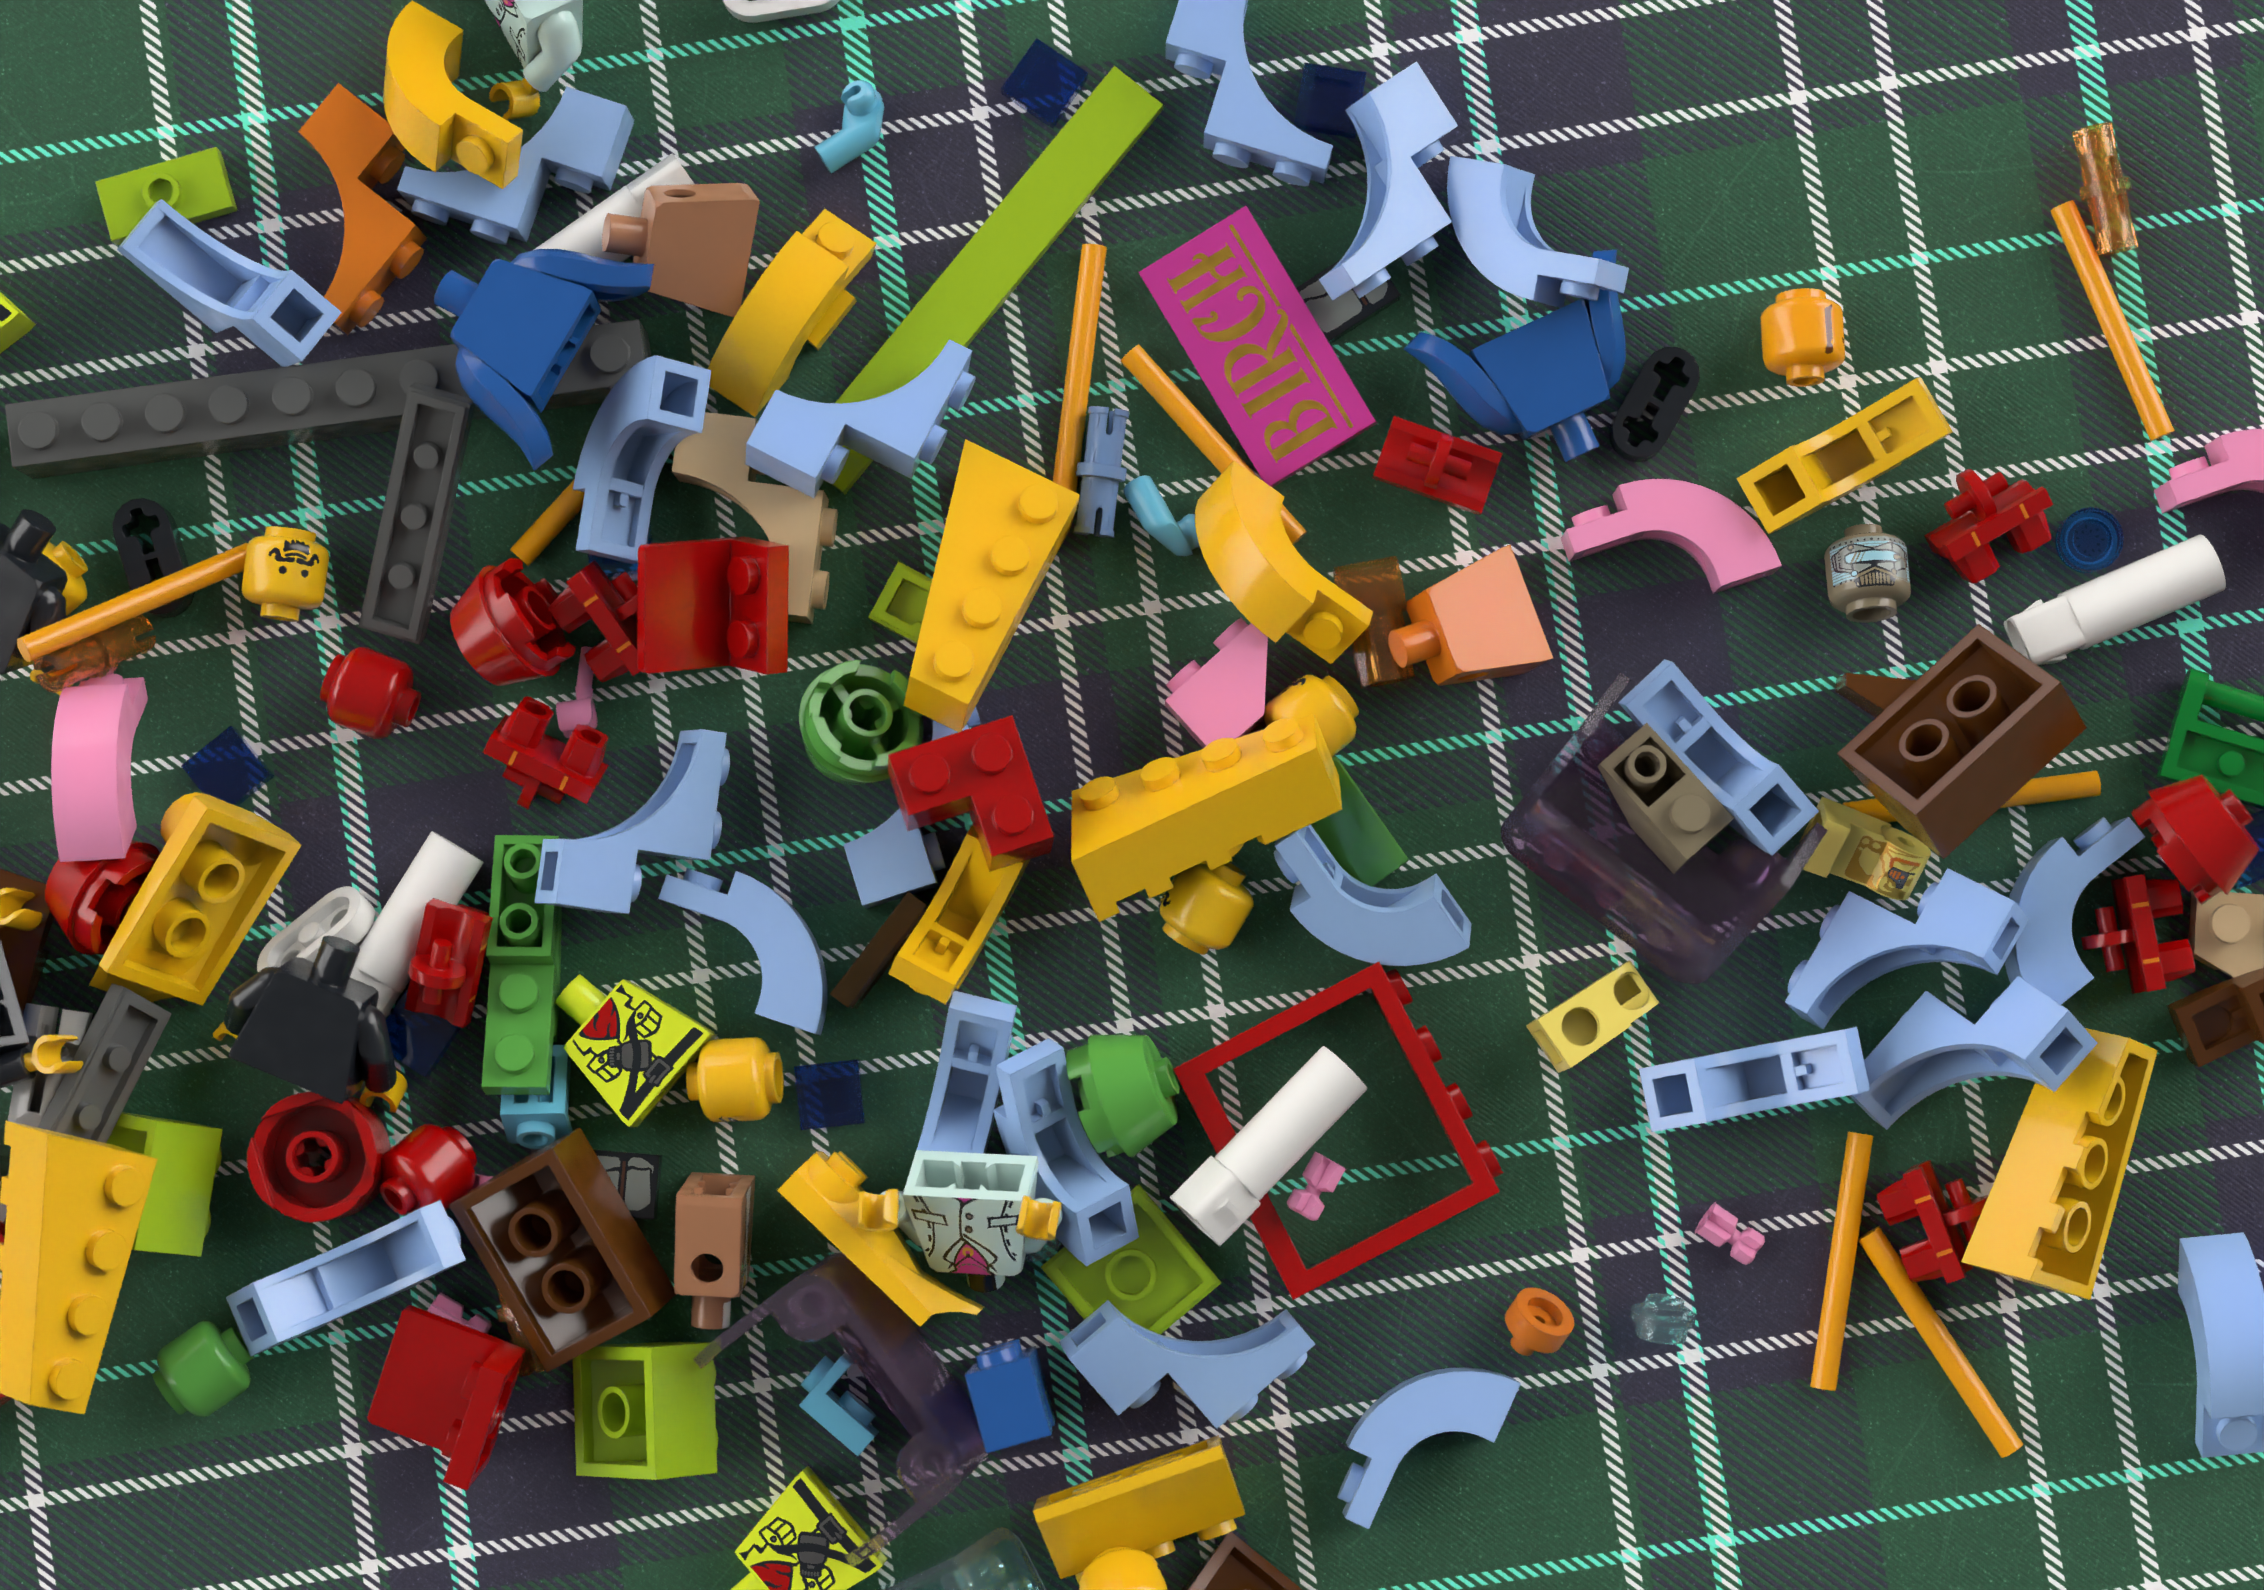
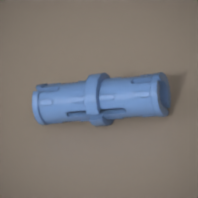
M1090 406L1088 410L1090 415L1084 462L1077 463L1076 476L1081 477L1082 481L1074 533L1114 538L1115 531H1113L1118 486L1119 482H1125L1127 468L1121 467L1129 411L1117 408L1114 411H1109V407Z

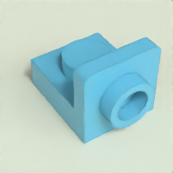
M553 1045L550 1095H501L500 1117L509 1143H518L527 1148L541 1149L572 1132L568 1114L571 1057L563 1048L565 1045Z
M844 1353L834 1363L825 1355L801 1383V1386L809 1394L799 1406L856 1456H859L879 1433L870 1424L876 1415L851 1392L846 1391L840 1398L831 1390L855 1360L847 1353Z

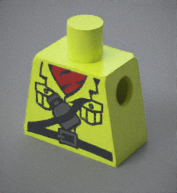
M579 974L568 984L555 1001V1004L581 1025L563 1048L628 1127H638L686 1072L688 1063L695 1062L702 1046L717 1036L711 1029L635 983L622 979L606 997Z
M807 1466L792 1480L735 1550L736 1555L750 1573L730 1590H847L879 1570L888 1558L812 1469Z

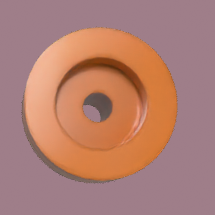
M1525 1288L1521 1290L1505 1313L1506 1325L1513 1335L1510 1341L1511 1346L1516 1352L1524 1356H1530L1534 1351L1541 1353L1558 1351L1574 1328V1318L1566 1304L1552 1293L1539 1288Z

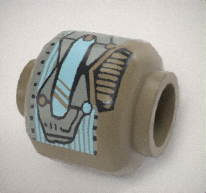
M1859 524L1851 526L1844 530V538L1833 542L1825 551L1824 559L1829 602L1835 609L1846 613L1848 620L1858 623H1869L1889 619L1897 614V607L1905 603L1910 597L1911 586L1905 542L1895 535L1883 533L1880 525Z

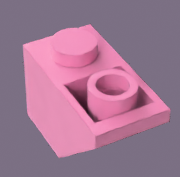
M1242 617L1231 624L1213 642L1220 651L1205 665L1200 667L1193 660L1166 684L1172 694L1165 700V707L1202 748L1217 739H1235L1245 736L1259 725L1264 718L1268 637L1252 623L1248 625Z

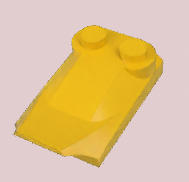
M194 792L180 797L165 811L161 821V835L166 845L123 918L89 986L108 992L113 983L133 991L150 1002L178 997L203 1006L300 849L301 844L288 832L257 814L208 794Z
M822 1151L814 1153L777 1190L920 1327L934 1314L963 1312L977 1315L984 1308V1306L961 1295L924 1272L897 1228L891 1231L878 1232L859 1228V1192L865 1191L860 1185L868 1177L843 1152H834L830 1157Z

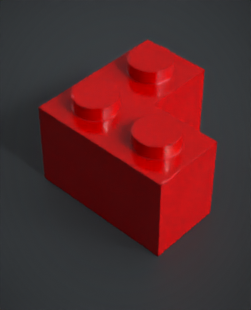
M1013 715L888 754V775L907 831L969 812L989 872L1051 852L1054 835Z

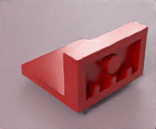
M745 536L640 545L638 548L637 602L638 670L652 674L733 666L766 675L787 673L789 545Z
M408 1305L400 1314L367 1419L371 1424L441 1450L443 1456L451 1458L443 1482L467 1491L489 1463L527 1349L413 1305Z

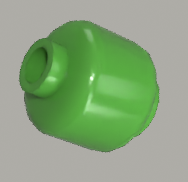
M203 1320L160 1349L157 1354L159 1369L152 1373V1376L163 1397L179 1415L189 1411L197 1417L205 1418L236 1398L249 1387L251 1377L246 1363L252 1360L254 1356L250 1357L241 1333L234 1326L223 1332L216 1324Z

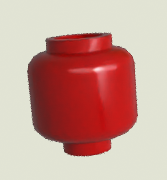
M358 647L353 649L347 656L338 654L333 659L322 683L320 700L327 703L328 715L335 724L373 739H383L388 737L398 724L406 728L411 724L420 704L421 692L413 689L414 676L409 664L368 647Z
M424 1124L415 1128L383 1154L381 1195L387 1205L400 1215H406L441 1200L446 1211L450 1208V1203L470 1192L473 1188L476 1177L474 1170L477 1164L476 1154L468 1140L456 1129L449 1126L441 1128L432 1124Z

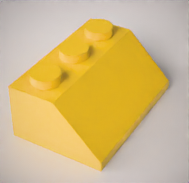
M1217 1435L1040 1497L1036 1500L1033 1513L1060 1580L1075 1575L1079 1584L1085 1568L1092 1563L1099 1553L1117 1546L1130 1547L1150 1554L1156 1559L1175 1551L1173 1540L1197 1532L1200 1541H1206L1236 1530L1234 1518L1245 1515V1509L1220 1437Z

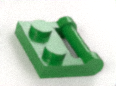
M2189 668L2180 690L2178 706L2156 778L2176 783L2198 775H2204L2220 795L2231 789L2241 803L2264 810V740L2197 720L2201 706L2206 705L2264 723V696L2210 681L2209 673Z

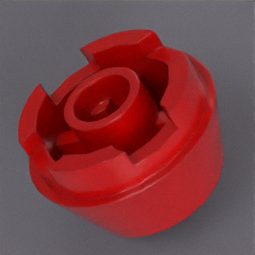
M509 558L498 566L487 565L483 567L453 607L450 614L451 629L464 658L485 680L497 686L553 676L559 671L560 664L573 656L576 651V646L569 642L566 643L561 626L548 608L558 597V594L545 578L534 584L525 574L520 572L523 570V561L518 558Z
M2198 775L2148 791L2151 797L2132 810L2131 814L2142 829L2147 827L2153 835L2151 839L2163 861L2188 892L2193 890L2195 897L2201 905L2221 891L2228 895L2260 850L2245 828L2247 824L2253 821V818L2231 789L2220 795L2204 775Z
M132 840L125 858L60 862L58 859L47 880L45 901L74 949L86 955L105 954L123 918L160 855L159 850L155 846L146 842Z

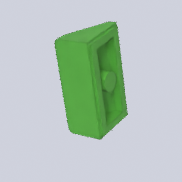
M1334 756L1332 759L1339 774L1342 810L1312 823L1311 826L1339 865L1353 878L1372 887L1406 864L1409 859L1339 759Z

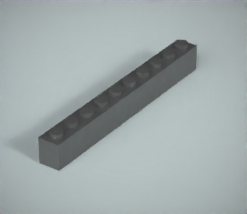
M640 320L593 325L544 410L603 403L613 386L630 368L638 362L651 357L649 334ZM455 344L5 404L12 467L32 479L400 430L408 389L415 382L470 397L462 388L455 368L459 349ZM475 405L472 420L488 418Z

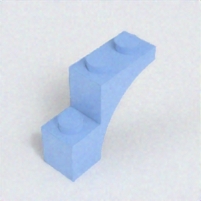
M1179 0L1166 40V59L1175 62L1174 68L1195 78L1209 79L1211 73L1221 75L1204 131L1203 148L1213 150L1212 157L1230 166L1248 168L1249 163L1253 162L1273 168L1274 177L1293 185L1308 186L1310 180L1324 183L1331 160L1333 145L1302 132L1286 120L1268 101L1252 73L1246 55L1243 34L1248 0Z
M1417 61L1346 109L1360 139L1365 157L1367 198L1362 222L1350 248L1342 259L1319 279L1332 301L1352 288L1359 299L1391 278L1385 266L1399 257L1402 258L1406 266L1411 265L1439 246L1432 235L1452 222L1418 168L1445 150L1438 139L1458 125Z
M566 86L552 116L542 129L521 147L518 176L504 189L468 170L434 172L405 166L397 190L408 204L412 205L410 212L419 218L439 225H447L448 219L451 217L472 224L470 229L472 234L497 244L506 245L508 237L527 242L551 172L556 173L555 182L578 192L590 193L592 186L611 191L634 124V119L626 105Z
M162 199L152 206L117 248L122 255L215 333L234 326L282 367L303 361L342 313L293 270L272 269L240 255L195 226Z
M949 339L932 364L915 379L891 393L865 401L842 404L821 403L804 400L775 390L746 443L745 465L815 498L824 480L834 484L839 477L850 452L849 449L843 447L844 445L912 479L921 460L931 465L936 458L947 434V430L940 427V424L949 407L960 411L971 392L976 379L975 376L968 373L972 350Z
M976 707L963 731L981 724ZM933 720L932 740L957 733V731ZM900 808L873 831L843 844L862 906L866 909L903 898L908 891L911 894H916L938 887L939 882L935 871L946 868L936 833L932 832L923 835L922 828L907 831Z
M705 729L680 731L676 752L664 780L646 804L621 824L596 835L579 839H543L535 903L604 913L629 914L631 902L637 899L642 881L641 868L636 864L637 853L683 860H710L711 850L717 846L722 830L721 814L717 811L719 788L725 783L730 769V754L728 749L725 748L727 733Z
M1948 868L1940 882L1932 883L1924 892L1918 905L1917 915L1919 918L1916 924L1849 891L1842 904L1833 906L1825 916L1819 933L1821 940L1809 961L1803 960L1792 973L1788 983L1789 995L1785 1003L1802 1019L1824 1029L1833 1014L1857 990L1870 981L1902 967L1929 962H1952L1974 966L1998 975L2029 918L2015 901Z
M2019 976L1994 1000L1990 1008L1975 1025L1928 991H1925L1864 1060L1870 1091L1849 1096L1874 1121L1887 1130L1901 1115L1927 1096L1955 1083L1985 1076L2018 1077L2043 1085L2055 1092L2097 1045V1042L2069 1010Z
M439 1200L348 1243L257 1280L230 1294L226 1299L251 1357L315 1331L342 1316L406 1291L464 1262L466 1259L460 1247L461 1238L455 1222L447 1216L443 1204Z
M1109 1300L1059 1341L1068 1359L1118 1416L1129 1406L1135 1409L1149 1401L1160 1388L1161 1382L1159 1380L1168 1373L1216 1429L1227 1420L1234 1422L1244 1417L1257 1403V1394L1276 1378L1282 1380L1294 1374L1306 1361V1352L1315 1345L1287 1309L1267 1323L1244 1334L1212 1341H1190L1163 1336L1138 1325L1122 1314Z

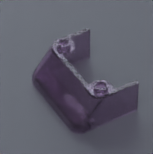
M1620 672L1505 819L1501 826V839L1507 851L1515 859L1665 974L1685 984H1699L1710 978L1790 890L1828 830L1817 822L1786 858L1777 852L1770 855L1746 838L1732 841L1720 855H1717L1705 846L1673 874L1630 827L1598 768V765L1626 741L1615 728L1602 719L1630 682V679Z
M842 1252L825 1257L790 1281L714 1339L694 1360L701 1369L771 1315L790 1337L802 1342H817L832 1333L912 1437L902 1447L898 1455L897 1474L902 1486L914 1500L844 1556L853 1567L881 1550L955 1490L987 1459L990 1452L986 1453L973 1403L903 1310Z

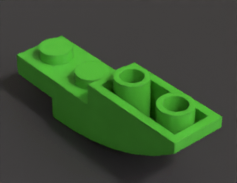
M495 835L489 916L493 917L486 952L490 963L481 1085L485 1095H550L553 1042H557L559 1006L555 1004V1001L560 995L562 907L535 903L543 839H560L559 836Z

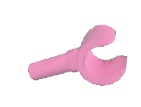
M581 647L577 684L575 686L576 700L558 702L556 704L558 726L566 738H570L577 724L588 725L594 729L597 727V713L592 698L594 672L587 664L584 656L592 647Z

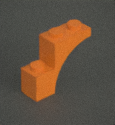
M338 83L298 132L324 159L334 177L341 197L344 213L343 249L334 279L324 298L342 312L333 324L349 335L356 325L362 328L377 315L384 302L381 294L396 276L400 279L406 277L417 266L424 253L421 245L427 237L412 221L372 191V188L378 181L384 184L397 173L405 159V154L403 153L405 147L397 139L389 123Z

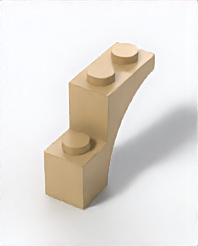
M705 412L702 433L686 437L675 447L672 473L680 482L711 489L727 497L754 518L762 527L770 542L789 545L788 621L812 624L814 608L825 609L829 572L820 571L823 546L833 547L838 518L837 509L828 508L829 499L824 490H818L815 498H812L790 486L755 482L756 474L766 475L745 465L746 443L758 423L757 419Z

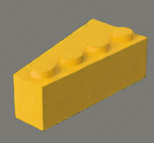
M965 439L911 667L904 706L957 732L963 731L1072 526L1080 494Z
M1310 714L1298 719H1280L1268 725L1264 730L1235 739H1217L1201 750L1176 758H1158L1146 764L1142 769L1114 778L1107 776L1099 777L1089 781L1082 788L1073 790L1071 862L1098 921L1101 922L1120 913L1116 902L1143 889L1146 890L1150 899L1174 888L1169 877L1197 864H1207L1211 871L1233 861L1232 857L1241 850L1244 843L1253 838H1257L1259 842L1267 845L1342 810L1339 774L1315 715Z
M2085 1028L2095 1039L2097 1045L2059 1088L2053 1092L2043 1085L2034 1084L1961 1262L2022 1282L2091 1300L2158 1050L2128 1037Z
M5 1121L4 1144L11 1146L9 1176H2L0 1203L7 1205L5 1240L0 1243V1270H2L0 1298V1393L28 1405L85 1415L158 1159L112 1144Z

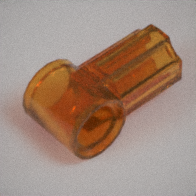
M1396 555L1333 567L1334 584L1373 611L1369 626L1352 643V654L1360 688L1379 687L1414 679L1413 664L1400 667L1393 659L1388 644L1390 631L1405 626L1402 612L1406 611V599Z

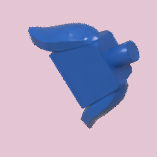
M536 249L519 254L511 262L495 259L488 267L479 284L452 270L441 280L434 296V304L459 317L451 331L450 337L459 349L455 368L461 386L475 405L521 448L534 471L553 456L549 433L536 411L542 413L600 314L602 309L598 302L622 301L647 292L651 287L654 264L623 263L562 249Z
M1617 249L1594 251L1591 257L1616 264ZM1602 289L1599 290L1597 301L1581 298L1472 349L1468 355L1452 343L1423 332H1419L1403 348V350L1424 364L1443 384L1462 409L1483 428L1502 436L1518 434L1523 441L1550 429L1565 462L1599 447V443L1584 413L1610 399L1609 390L1620 381L1626 362V340L1618 293Z

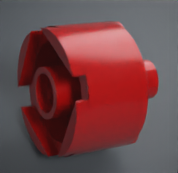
M303 1092L288 1096L275 1103L261 1118L262 1120L253 1138H251L247 1150L249 1177L259 1197L283 1215L303 1222L341 1219L364 1209L380 1193V1185L383 1183L381 1177L382 1156L391 1148L386 1128L377 1114L370 1107L360 1103V1099L352 1096L343 1104H340L314 1092ZM318 1145L320 1147H329L331 1152V1158L324 1162V1168L322 1166H311L309 1162V1155L318 1151Z

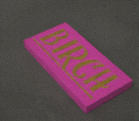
M1247 206L1239 209L1138 272L1260 477L1272 488L1377 424V421Z

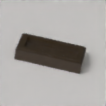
M908 891L830 995L847 1008L857 1009L895 960L896 955L921 920L928 906Z

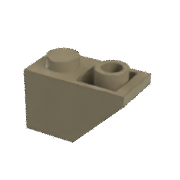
M1648 723L1644 724L1598 765L1630 827L1673 874L1718 836L1734 819Z

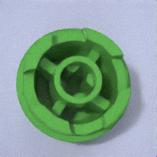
M850 660L840 663L817 676L807 687L799 708L800 730L810 761L824 776L847 785H859L889 779L888 754L920 745L923 740L922 714L904 706L908 686L907 678L896 670H893L890 674L880 668L860 664L862 660Z
M1090 1035L1087 1044L1067 1051L1066 1068L1068 1079L1074 1080L1081 1077L1078 1087L1084 1110L1079 1111L1078 1114L1087 1136L1098 1154L1106 1151L1107 1158L1125 1152L1132 1158L1177 1123L1178 1113L1174 1096L1179 1094L1177 1076L1170 1060L1167 1057L1161 1058L1149 1036Z

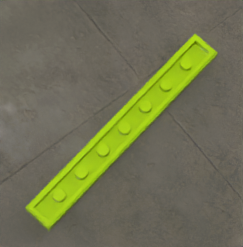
M1114 66L835 403H852L874 399L906 385L932 364L949 339L967 348L1163 111V104ZM843 445L850 452L839 477L832 485L845 495L873 460Z

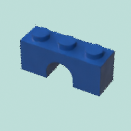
M1014 1339L983 1348L979 1355L976 1356L977 1363L972 1365L965 1374L986 1453L1050 1436L1053 1431L1052 1426L1056 1423V1417L1036 1346L1022 1350L1019 1339Z

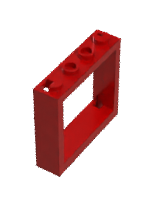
M1380 962L1361 970L1173 1069L1214 1150L1218 1154L1233 1139L1236 1133L1205 1074L1370 988L1471 1181L1470 1184L1308 1269L1303 1264L1266 1193L1259 1200L1261 1205L1249 1217L1293 1300L1500 1192L1494 1181L1495 1177L1503 1174L1498 1160L1485 1139L1477 1144L1474 1143L1463 1122L1473 1116L1466 1099L1456 1082L1446 1087L1433 1065L1443 1059L1435 1040L1426 1025L1415 1030L1404 1009V1006L1413 1002L1404 981L1396 968L1385 973Z

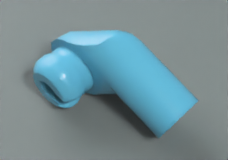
M853 81L844 88L841 100L845 104L842 129L814 147L831 174L874 147L880 138L884 104L880 93L874 90L873 86L867 81Z
M1139 476L1125 486L1123 493L1143 529L1177 556L1193 555L1192 549L1200 547L1195 528V514H1187L1180 521L1176 522L1150 476Z

